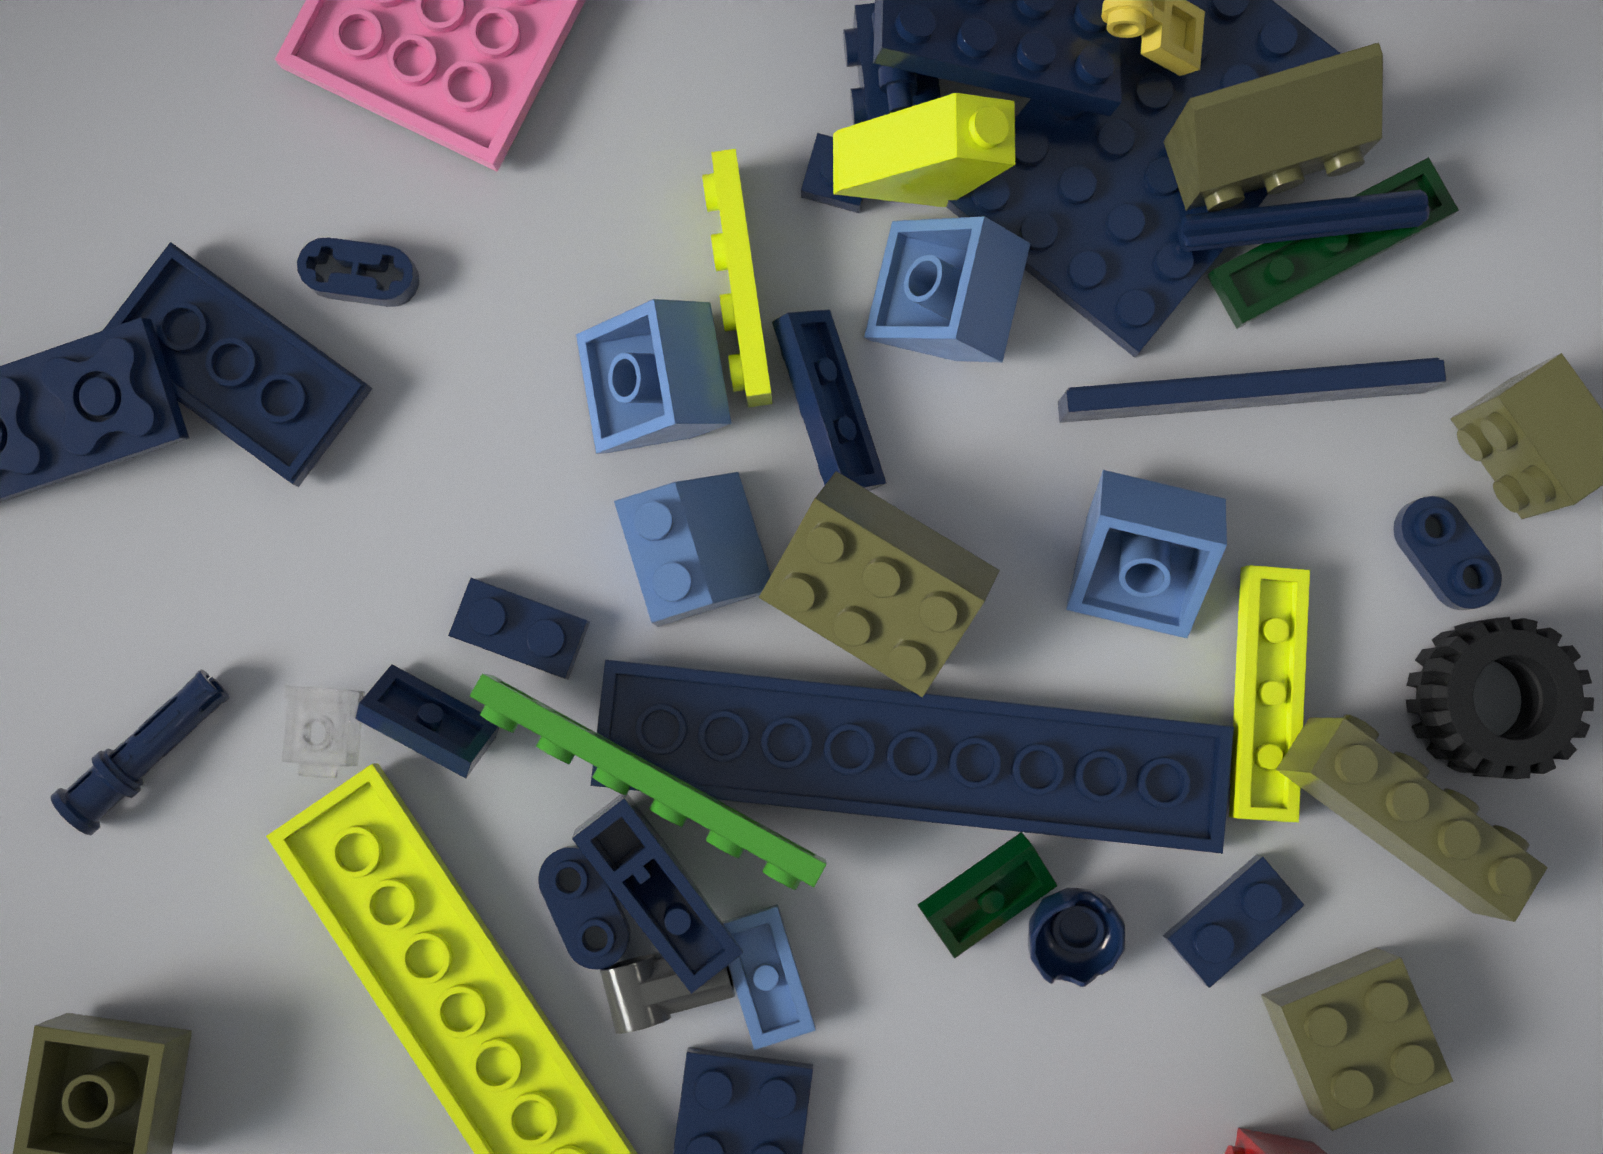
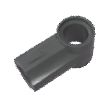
M655 954L630 958L614 963L610 967L600 969L616 1034L649 1028L671 1018L670 1014L735 997L732 976L728 965L692 994L663 957L656 958Z

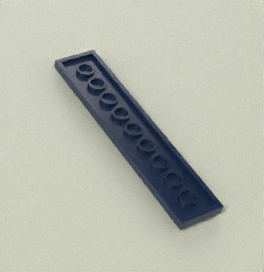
M605 660L597 733L718 800L1223 854L1233 726L925 694L922 698L914 692ZM594 765L592 768V776L594 775L597 767ZM591 776L590 786L606 787ZM632 786L630 788V790L639 791L633 788Z

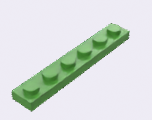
M482 673L469 696L485 705L480 716L511 733L515 732L519 724L541 736L536 745L540 750L567 764L572 762L575 755L597 767L592 776L596 781L625 796L632 786L654 799L649 809L655 814L680 827H683L687 818L710 830L705 839L708 843L738 859L744 849L767 861L762 870L764 874L793 890H797L801 881L815 887L827 865L826 859L494 675Z

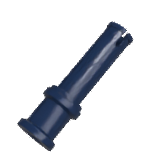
M202 669L199 670L177 694L160 707L115 750L106 749L105 751H99L91 758L93 766L67 790L63 788L57 789L50 796L53 806L78 831L86 835H93L101 827L99 820L125 796L133 798L140 792V786L144 784L142 777L188 736L209 714L214 712L222 703H225L230 698L229 694L216 679L211 677L208 680L209 674Z

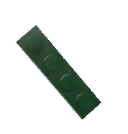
M1427 157L1355 195L1363 196L1420 189L1426 192L1428 196L1430 211L1428 220L1419 227L1263 243L1213 269L1207 277L1236 329L1435 226L1458 212V207L1430 158Z

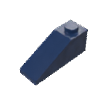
M628 793L626 796L620 794L575 829L572 840L691 994L743 954L741 947Z

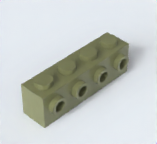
M1347 714L1343 718L1309 717L1276 769L1472 913L1512 922L1517 920L1548 868L1526 852L1530 845L1524 838L1499 825H1493L1492 827L1477 816L1480 808L1474 801L1457 791L1448 788L1442 790L1427 779L1430 771L1426 766L1407 754L1397 751L1392 753L1376 741L1379 733L1363 720Z

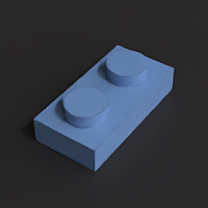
M778 904L723 921L725 927L743 950V954L728 966L754 1050L816 1031Z

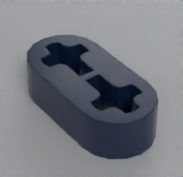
M330 237L317 238L306 244L300 251L297 259V271L301 280L317 295L327 299L396 307L409 302L416 294L419 286V273L415 264L400 249L389 245ZM329 255H333V258L341 266L352 270L351 274L330 273L328 282H324V278L315 271L317 264H326L329 260ZM389 263H394V267L403 275L402 281H392L389 285V290L384 291V286L377 279L366 276V271L386 272Z

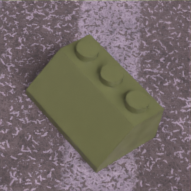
M1379 42L1190 98L1163 141L1186 211L1204 205L1207 206L1208 212L1221 211L1239 204L1245 199L1244 194L1266 187L1269 195L1278 194L1302 184L1305 181V175L1326 170L1328 177H1334L1362 166L1365 163L1364 156L1382 139L1383 53Z

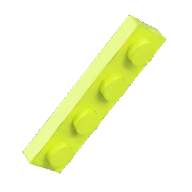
M736 149L711 152L714 173L703 174L702 180L707 212L720 211L723 233L711 234L716 272L728 270L731 293L720 294L719 297L724 331L737 330L740 353L728 355L733 392L746 391L748 408L772 404V394Z
M1254 565L1240 568L1233 715L1234 731L1229 817L1299 823L1300 787L1276 769L1303 728L1310 570Z

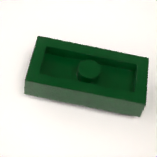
M1020 832L917 905L955 959L1058 885L1033 845Z

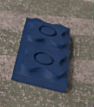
M172 242L164 249L103 329L106 330L140 317L151 319L177 400L297 487L301 485L373 389Z
M140 317L0 366V502L190 439L151 319Z

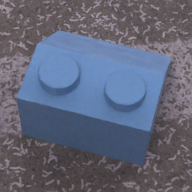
M985 216L892 221L864 338L873 342L953 361L1003 363L1031 243Z
M652 299L576 334L596 454L691 439L732 424L710 302Z
M1103 470L1086 517L1066 610L1188 638L1227 546L1226 499Z
M738 472L677 481L614 501L651 623L655 626L660 627L760 595L771 574Z

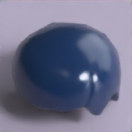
M1065 888L1043 898L1029 920L1028 950L1030 959L1042 977L1050 984H1053L1056 980H1063L1080 987H1085L1095 980L1097 976L1113 969L1125 951L1124 920L1106 896L1089 889Z

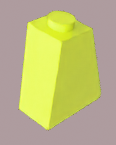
M953 93L845 127L833 133V194L946 207L948 200H958L1015 165V103L1011 100Z

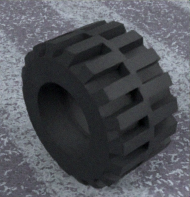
M1510 617L1467 622L1454 626L1455 630L1441 632L1432 639L1435 647L1422 649L1415 659L1417 663L1423 666L1422 671L1409 673L1406 686L1416 688V699H1406L1407 713H1418L1421 721L1411 726L1416 737L1432 741L1426 750L1435 759L1449 760L1447 767L1460 773H1473V776L1525 779L1530 778V773L1545 774L1556 769L1553 759L1568 760L1577 751L1570 742L1571 739L1585 738L1590 725L1581 721L1583 711H1594V697H1584L1583 685L1591 684L1592 680L1588 670L1576 669L1574 662L1581 658V655L1573 645L1559 647L1558 643L1562 637L1560 633L1551 627L1537 629L1538 621L1526 618L1510 620ZM1493 661L1504 666L1514 676L1521 693V708L1516 721L1506 732L1499 736L1491 732L1481 722L1475 710L1473 700L1474 687L1478 676Z

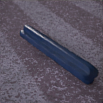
M1418 189L1188 214L1179 221L1178 235L1181 248L1184 251L1190 252L1419 227L1428 220L1430 210L1426 192Z

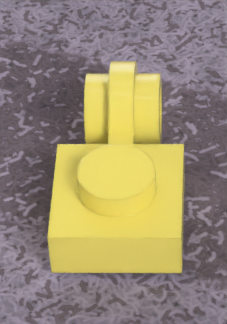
M1187 0L1103 1L1101 18L1107 23V31L1111 35L1121 38H1133L1141 35V55L1179 76L1200 70L1205 18L1204 10Z

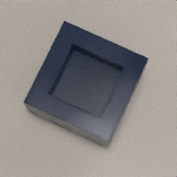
M817 133L801 188V198L860 213L864 198L833 194V137Z

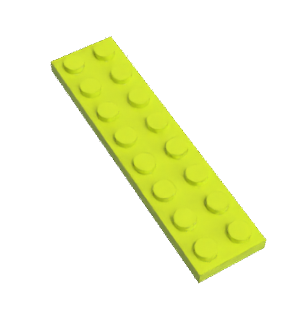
M378 763L369 765L266 836L474 1154H637Z

